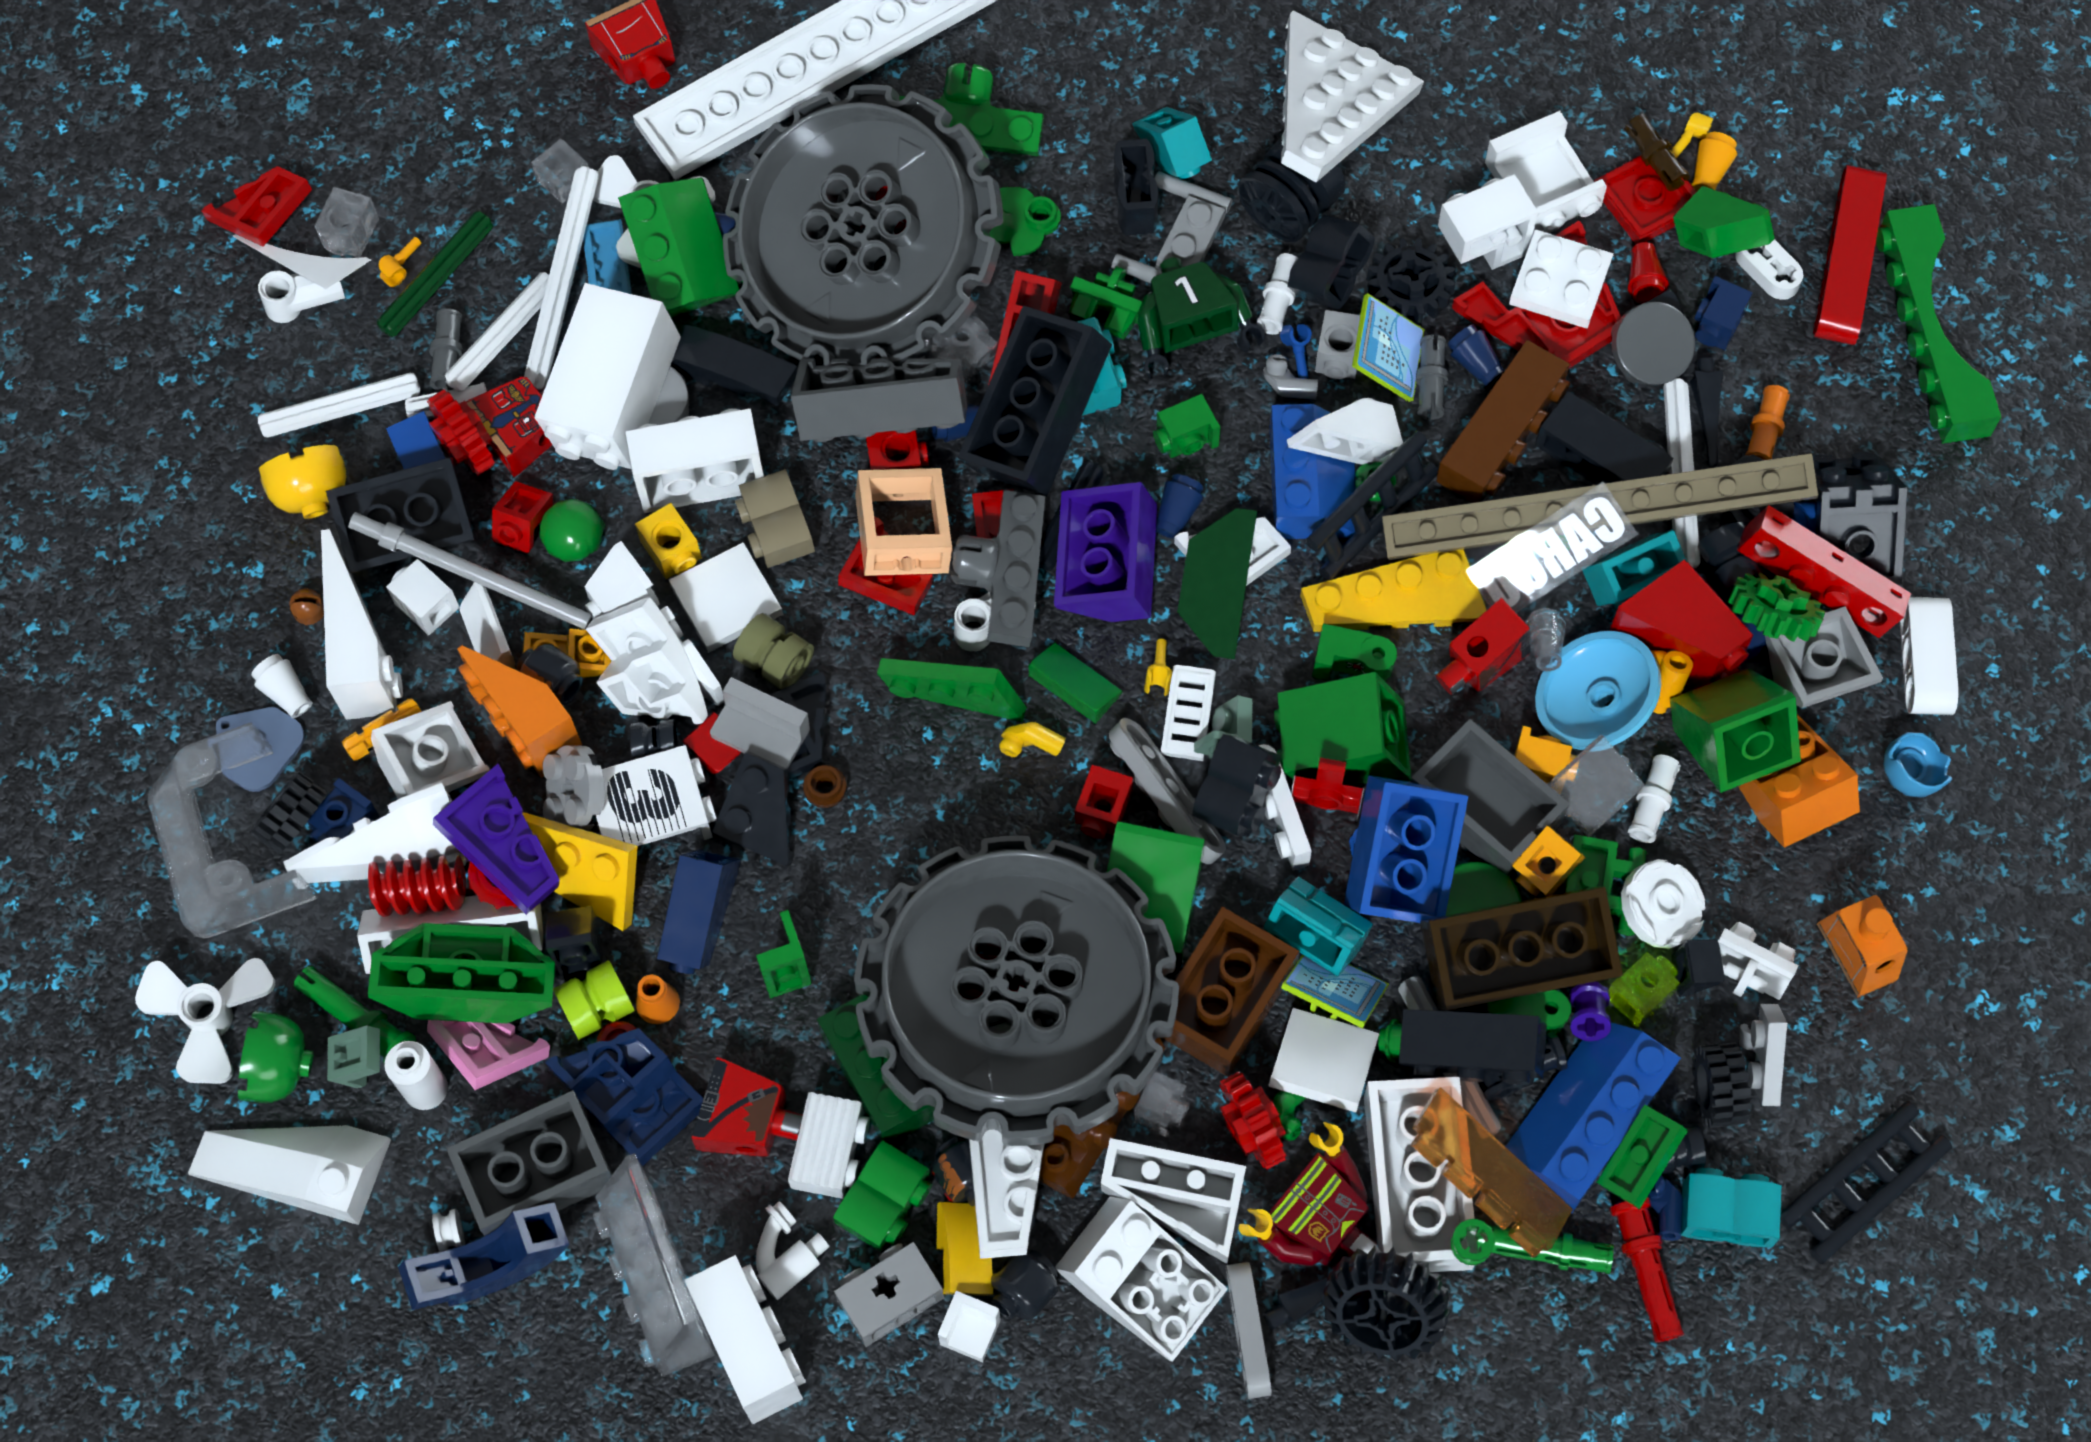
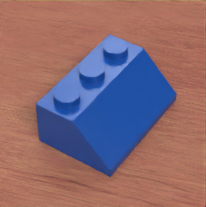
M1315 404L1272 405L1269 435L1274 528L1284 539H1306L1356 490L1355 463L1288 447L1287 439L1316 419L1331 413ZM1351 519L1336 532L1338 538H1351L1356 533Z
M1368 775L1344 905L1360 914L1420 923L1421 920L1445 916L1469 796L1411 782Z

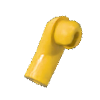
M1027 722L1007 727L1001 734L1003 739L999 744V748L1003 754L1017 757L1022 752V747L1034 745L1056 757L1061 751L1066 737L1036 722Z

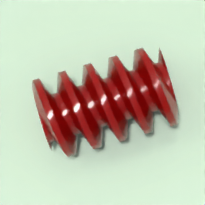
M459 854L456 857L454 867H450L446 856L441 855L438 860L437 869L432 868L428 857L421 859L420 870H415L410 858L405 859L402 872L397 871L393 860L387 861L385 873L381 874L375 861L369 863V896L371 903L382 917L390 916L394 910L399 915H406L410 912L411 908L417 914H422L427 911L429 906L434 912H441L446 904L449 909L456 911L461 909L464 903L467 882L464 864Z

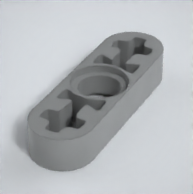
M1243 1262L1226 1265L1228 1292L1247 1399L1271 1396L1270 1375L1250 1263Z

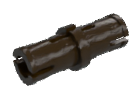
M1639 114L1629 121L1630 124L1625 125L1624 130L1641 151L1642 161L1646 166L1650 165L1655 170L1668 191H1674L1685 184L1684 181H1688L1690 175L1673 154V146L1669 140L1662 139L1646 114Z

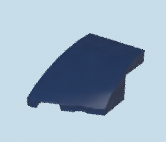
M639 1028L620 1034L611 1041H599L587 1045V1050L564 1058L554 1056L545 1062L548 1068L569 1091L574 1090L582 1106L640 1167L646 1164L699 1115L704 1099L674 1069L668 1056Z

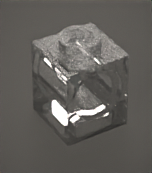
M333 187L315 224V229L323 247L329 252L339 256L348 254L361 258L379 217L371 197Z

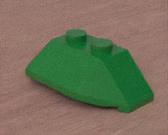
M422 923L395 939L385 948L381 947L372 953L368 998L414 1019L507 1024L552 1007L555 961L549 956H545L533 943L511 927Z

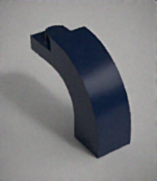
M555 1202L513 1211L504 1223L490 1234L454 1249L404 1260L398 1269L412 1310L448 1302L450 1307L486 1296L527 1278L555 1260L569 1246V1241Z

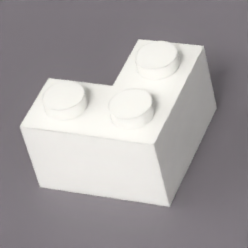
M1513 174L1503 179H1492L1486 182L1480 189L1468 194L1459 193L1450 197L1442 204L1438 227L1460 264L1483 255L1493 270L1526 256L1533 236L1538 211L1516 175Z

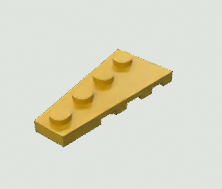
M1464 549L1420 555L1303 587L1300 593L1313 632H1321L1323 624L1352 630H1368L1369 626L1391 625V629L1409 628L1410 624H1433L1434 627L1452 626V623L1458 622L1473 623L1486 611Z
M523 812L522 814L533 835H536L560 879L559 886L554 892L580 907L592 905L597 917L622 931L631 926L638 846Z

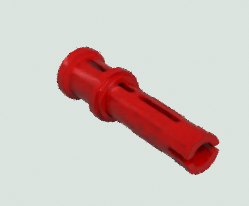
M1647 1197L1640 1209L1625 1201L1610 1207L1609 1210L1611 1216L1617 1217L1624 1244L1621 1245V1250L1627 1258H1631L1645 1309L1651 1323L1654 1341L1659 1343L1684 1336V1331L1678 1319L1666 1273L1662 1266L1659 1250L1662 1248L1661 1244L1663 1241L1660 1235L1655 1234L1648 1211L1651 1201Z

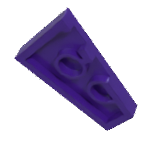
M497 764L433 817L432 825L527 915L558 888L560 879L536 835H533L522 814L523 809L516 796L513 797L505 782V775L499 764Z

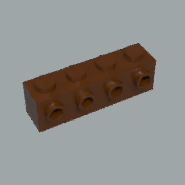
M1526 340L1440 462L1436 482L1472 503L1482 502L1487 494L1494 497L1506 478L1503 471L1509 463L1515 466L1519 462L1528 445L1524 441L1531 432L1536 435L1539 433L1541 425L1549 416L1546 410L1551 402L1559 404L1570 386V382L1566 380L1570 364Z

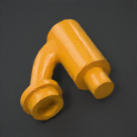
M1651 650L1661 672V692L1653 712L1664 714L1668 708H1671L1670 699L1681 695L1692 671L1693 662L1689 656L1679 651L1667 653L1661 650Z

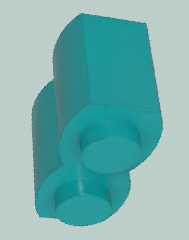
M1700 1168L1695 1173H1691L1683 1181L1681 1236L1705 1241H1726L1738 1245L1766 1248L1773 1247L1780 1240L1782 1185L1769 1182V1177L1760 1174H1745L1741 1176V1179L1735 1180L1724 1177L1723 1171L1714 1168Z

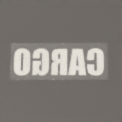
M1601 482L1467 569L1466 572L1490 607L1502 597L1517 613L1634 538L1638 533L1605 483Z

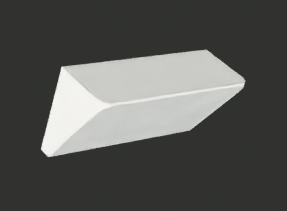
M474 582L460 606V613L474 650L515 669L514 658L485 586Z

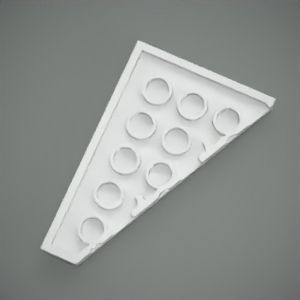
M1292 11L1286 24L1288 29L1285 41V50L1287 52L1284 59L1286 83L1283 89L1285 100L1283 102L1282 118L1285 124L1282 135L1281 163L1317 182L1419 95L1424 81L1414 76L1408 68L1394 65L1379 57L1376 51L1349 41L1341 32L1327 29L1298 12Z

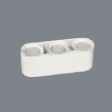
M1910 597L1905 616L1900 620L1907 712L1909 714L1954 715L1958 704V678L1951 601L1949 598Z

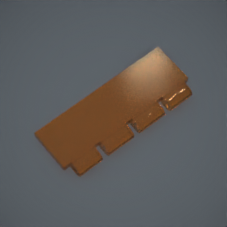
M1441 1087L1435 1089L1412 1127L1418 1134L1412 1141L1411 1146L1435 1168L1447 1159L1449 1162L1445 1164L1441 1174L1468 1199L1475 1196L1480 1190L1482 1193L1479 1194L1475 1205L1502 1230L1506 1229L1514 1221L1516 1224L1512 1226L1508 1235L1531 1257H1536L1543 1249L1545 1251L1550 1250L1573 1209Z

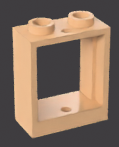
M942 469L858 470L855 499L864 576L949 573L952 541ZM931 500L935 534L876 536L872 501Z

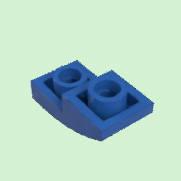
M424 411L386 428L404 470L447 458L434 431L429 425L430 421Z

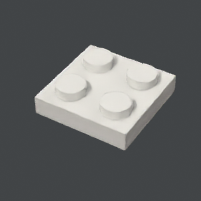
M1535 229L1509 304L1588 329L1614 253Z

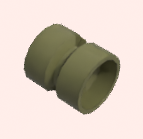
M761 613L755 616L743 629L734 646L733 657L754 672L762 669V678L781 690L795 684L804 674L813 657L814 646L794 632L785 634L784 625L769 615Z

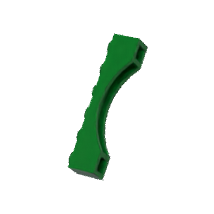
M1935 204L1887 211L1880 228H1878L1876 245L1878 250L1885 254L1887 281L1890 287H1895L1898 297V317L1901 322L1906 323L1909 333L1907 340L1908 350L1911 357H1916L1920 369L1918 374L1919 386L1922 393H1927L1931 405L1929 417L1933 429H1938L1942 444L1991 437L2001 419V413L1991 382L1973 369L1956 352L1945 336L1935 314L1932 298V272L1937 255L1946 238Z

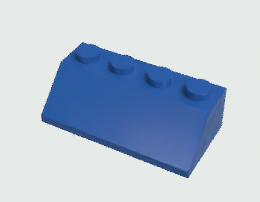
M1611 1022V1031L1605 1038L1597 1041H1581L1567 1060V1069L1557 1074L1496 1160L1572 1214L1614 1155L1644 1104L1650 1105L1672 1074L1681 1057L1643 1031Z

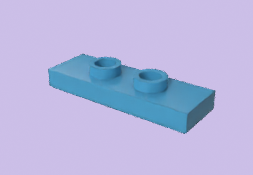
M621 219L587 224L583 243L589 284L632 294L628 263L619 258L616 249L618 240L624 234Z

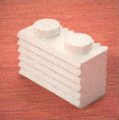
M808 1092L788 1177L791 1189L844 1199L847 1187H852L858 1179L860 1161L854 1160L857 1143L865 1144L869 1130L870 1117L864 1116L861 1102Z

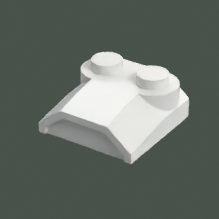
M451 701L372 730L371 741L378 764L398 799L439 783H443L446 791L449 793L481 778L490 770L479 756L457 717Z

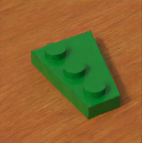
M881 658L878 667V676L888 686L889 691L896 696L903 698L915 697L1023 722L1027 707L999 669Z

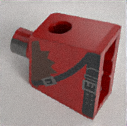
M1501 597L1450 643L1451 663L1435 675L1438 682L1451 695L1467 682L1476 691H1482L1531 653L1529 626Z
M717 1057L691 1139L696 1150L703 1152L765 1157L770 1154L775 1135L797 1141L803 1114L784 1109L787 1096L784 1087L779 1083Z

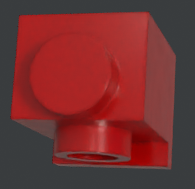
M1091 766L1075 809V823L1081 825L1080 830L1084 834L1097 839H1104L1106 833L1114 836L1117 821L1122 822L1128 802L1133 794V777L1099 766ZM1098 806H1107L1111 811L1107 813L1096 808Z

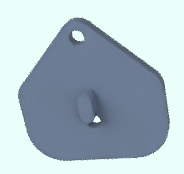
M276 707L221 717L216 722L222 773L226 778L243 789L252 792L262 791L270 787L301 749L305 740V733L301 724ZM224 724H229L228 728L223 729ZM265 749L270 750L268 754H263V751Z

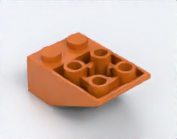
M463 645L457 648L464 663L458 669L467 682L468 690L480 706L484 705L490 714L489 719L502 738L507 737L513 746L511 748L525 770L533 766L540 778L544 777L543 761L546 755L555 754L563 746L582 745L571 716L547 684Z
M1798 714L1801 762L1738 786L1760 823L1784 848L1860 812L1858 774Z

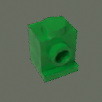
M1200 394L1157 412V427L1153 431V437L1162 454L1167 452L1170 458L1180 454L1191 455L1199 451L1206 443L1209 444L1211 449L1219 446L1220 425L1204 396Z

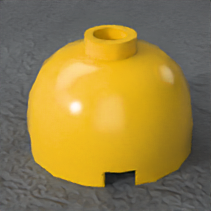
M318 445L302 448L304 455L290 458L288 452L259 467L260 480L268 499L277 508L292 514L302 513L304 519H312L328 513L327 506L330 504L326 491L345 486L346 482L344 460L336 445Z

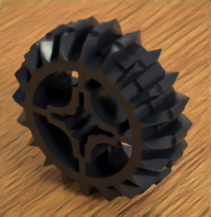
M1374 1245L1368 1254L1357 1248L1351 1257L1343 1256L1337 1266L1333 1267L1332 1272L1329 1273L1322 1297L1324 1300L1323 1306L1325 1307V1320L1331 1322L1332 1334L1343 1335L1344 1346L1353 1344L1359 1346L1360 1355L1367 1351L1376 1353L1379 1361L1384 1355H1390L1398 1363L1404 1354L1415 1360L1421 1351L1429 1353L1435 1342H1439L1443 1336L1450 1315L1448 1288L1442 1286L1441 1274L1430 1273L1429 1262L1419 1264L1414 1262L1412 1252L1405 1257L1397 1255L1394 1246L1388 1253H1382Z

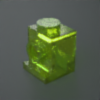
M1646 952L1623 976L1617 978L1609 988L1610 1003L1638 1029L1677 990L1680 982L1675 978L1678 975L1675 966L1664 956L1659 955L1654 958ZM1644 976L1654 987L1644 986L1641 982V977Z

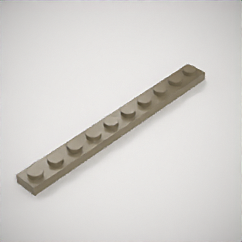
M1811 453L1382 516L1387 557L1389 560L1531 540L1551 527L1557 536L1565 535L1559 522L1573 513L1589 531L1597 530L1603 525L1607 528H1612L1598 507L1594 509L1601 519L1590 525L1585 517L1584 509L1587 503L1600 497L1609 501L1624 526L1816 499L1818 491L1813 456Z

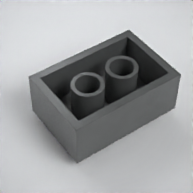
M574 1090L446 1148L479 1229L484 1236L500 1227L513 1211L555 1202L557 1210L560 1211L616 1185L583 1106Z

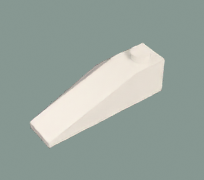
M439 783L387 805L389 814L372 822L368 818H363L353 824L354 829L345 838H326L284 861V865L296 884L368 879L369 863L374 861L377 863L381 874L385 873L388 860L394 861L398 872H402L404 860L408 858L412 860L415 870H420L423 857L429 858L433 869H437L438 860L441 855L446 856L450 867L455 866L458 854L461 856L464 866L470 860L432 825L433 817L452 802L443 783Z
M348 1125L205 1131L188 1174L359 1225L391 1139Z

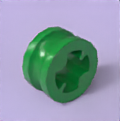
M1467 1219L1461 1222L1455 1228L1450 1241L1452 1253L1455 1258L1466 1265H1478L1485 1262L1495 1245V1235L1491 1227L1478 1219ZM1467 1231L1477 1232L1475 1238L1479 1235L1483 1237L1485 1242L1480 1245L1478 1253H1470V1246L1466 1249L1462 1247L1460 1242L1465 1240Z

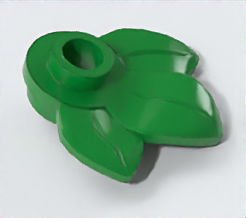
M1000 188L1003 223L992 228L990 237L1000 244L1010 243L1011 252L1014 256H1024L1035 252L1041 247L1045 235L1053 233L1059 227L1061 213L1058 206L1047 197H1034L1026 188ZM1039 216H1044L1047 218L1046 220L1042 221L1035 220V218Z

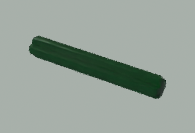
M480 211L474 212L384 311L376 322L383 333L390 337L396 336L491 231L493 224L487 215Z

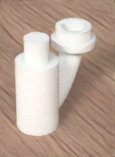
M780 1201L773 1207L768 1205L765 1208L770 1216L765 1224L756 1251L757 1277L776 1300H779L818 1267L820 1263L817 1257L830 1247L825 1239L817 1233L805 1244L798 1240L776 1259L775 1248L780 1231L782 1230L787 1235L791 1232L790 1227L796 1223L794 1217Z

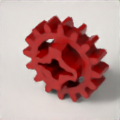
M445 389L427 399V403L430 406L429 409L436 417L429 425L446 453L454 458L457 464L464 461L477 476L492 467L495 462L486 446L493 440L475 410L471 409L465 400L458 403Z
M1240 1072L1220 1081V1088L1226 1104L1220 1106V1110L1232 1138L1237 1142L1243 1154L1246 1156L1253 1152L1256 1160H1259L1261 1166L1266 1168V1170L1285 1161L1286 1153L1282 1148L1283 1143L1280 1137L1286 1135V1132L1281 1124L1276 1107L1267 1097L1263 1088L1258 1086L1253 1089L1249 1080H1246L1243 1073Z

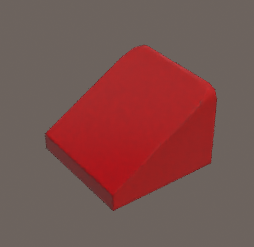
M715 712L710 714L682 742L696 758L699 757L700 763L709 773L717 774L741 752L711 737L710 730L718 718Z

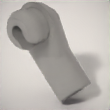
M1274 354L1267 358L1266 367L1263 369L1264 377L1279 396L1316 400L1317 379L1295 378L1287 368V358L1282 355Z

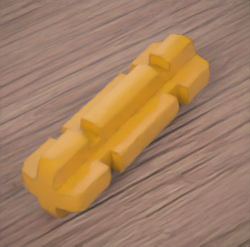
M408 698L397 705L398 710L394 713L392 710H389L363 726L362 733L357 734L355 731L344 738L342 741L343 747L354 761L361 759L370 753L368 749L373 746L371 741L373 729L422 712L418 704L412 698Z

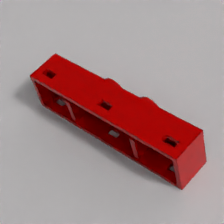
M1770 505L1763 509L1744 528L1737 549L1738 552L1777 576L1790 579L1791 583L1796 584L1798 589L1811 593V597L1832 610L1846 606L1853 622L1874 636L1880 638L1904 618L1911 595L1910 592Z

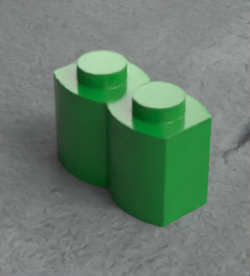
M882 1140L833 1216L835 1224L880 1252L884 1250L887 1244L896 1245L908 1225V1222L903 1220L905 1214L912 1205L919 1208L932 1188V1183L927 1181L930 1177L929 1168Z

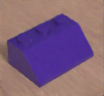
M1141 482L1061 492L1054 606L1057 609L1108 622L1151 618L1157 503Z

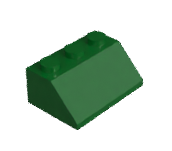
M702 177L659 183L618 197L651 299L663 302L671 318L733 297L740 290L738 281L727 275L723 252V236Z

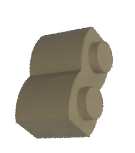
M786 469L738 485L742 498L734 501L742 524L751 522L754 533L747 536L755 559L763 556L767 568L815 552L808 526Z

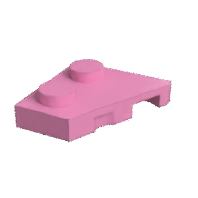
M428 1020L427 1032L474 1090L549 1057L550 1045L547 1041L539 1038L533 1043L516 1035V1026L510 1023Z

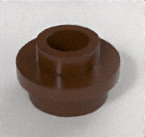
M822 765L812 769L806 775L803 782L805 797L811 804L820 808H829L842 801L846 794L847 784L840 770L832 766ZM823 783H829L833 786L829 793L824 794L818 791V787Z

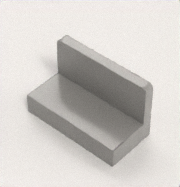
M731 677L723 689L725 706L710 730L711 737L742 753H754L788 769L810 731L808 713Z

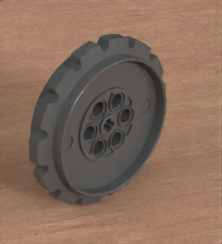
M875 84L851 86L847 98L842 101L831 91L815 96L793 109L794 121L790 126L783 127L777 122L774 123L749 152V157L754 162L753 170L748 174H737L725 211L728 217L736 221L735 228L723 235L726 272L732 279L738 282L743 281V285L736 293L735 298L751 324L763 333H768L774 329L771 343L789 356L799 361L800 359H815V364L821 357H824V366H831L833 359H849L850 366H865L872 359L881 358L888 359L894 366H902L908 359H919L930 353L932 349L930 339L934 334L940 333L946 338L951 337L966 322L977 307V303L971 297L972 290L976 286L986 287L990 284L1001 249V244L990 237L992 228L1003 223V207L999 184L989 175L982 176V172L989 165L990 160L971 131L961 123L949 128L952 114L930 98L910 91L903 100L899 101L898 92L891 86ZM888 186L886 195L876 201V194L879 189ZM849 188L847 198L843 202L837 203L839 194L844 189ZM906 219L905 229L895 235L894 230L897 223ZM828 224L827 234L823 238L818 239L817 236L820 228ZM864 225L865 230L861 234L858 233L859 228ZM886 255L885 265L880 270L875 271L874 267L877 259ZM847 257V265L844 270L836 273L838 262Z
M1028 836L985 838L981 841V850L977 854H967L962 847L957 846L921 864L918 867L920 881L918 885L909 886L900 882L883 900L873 916L874 929L880 933V936L862 940L856 961L855 990L858 994L869 997L866 1001L856 1005L857 1021L868 1055L871 1058L885 1057L888 1059L881 1067L882 1079L886 1085L913 1111H917L925 1105L933 1106L935 1108L933 1112L934 1124L937 1127L973 1141L982 1140L985 1132L988 1130H997L1002 1135V1143L1007 1146L1050 1143L1054 1139V1129L1058 1125H1067L1074 1134H1080L1115 1115L1118 1112L1119 1104L1116 1094L1122 1091L1128 1092L1131 1095L1139 1094L1160 1065L1163 1048L1155 1042V1039L1171 1037L1178 1007L1179 985L1177 982L1164 977L1166 974L1173 972L1176 965V955L1171 938L1162 919H1147L1143 916L1148 910L1149 900L1135 882L1118 868H1113L1107 873L1098 872L1096 870L1097 857L1092 852L1058 840H1051L1048 847L1044 850H1036L1032 847L1031 839ZM1028 943H1039L1044 947V950L1032 954L1024 951L1023 947ZM984 949H993L999 953L992 960L981 959L977 954ZM1057 976H1067L1073 983L1066 987H1058L1051 980ZM1016 983L1024 985V988L1019 987L1018 992L1009 990V987L1014 989ZM968 988H975L983 993L974 1000H967L960 995L961 992ZM1041 1015L1052 1016L1057 1022L1050 1027H1041L1034 1023V1020ZM999 1021L1011 1026L1010 1030L1001 1034L993 1033L988 1027L994 1022Z

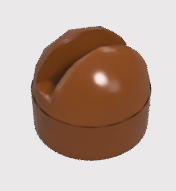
M302 588L292 594L289 607L297 622L311 625L323 618L324 600L317 591L310 588ZM303 601H316V604Z

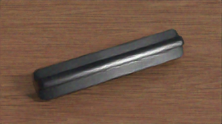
M1090 460L1084 461L1068 490L1097 487L1103 477L1102 466ZM1060 506L1041 539L1039 568L1046 571L1054 569L1057 563Z

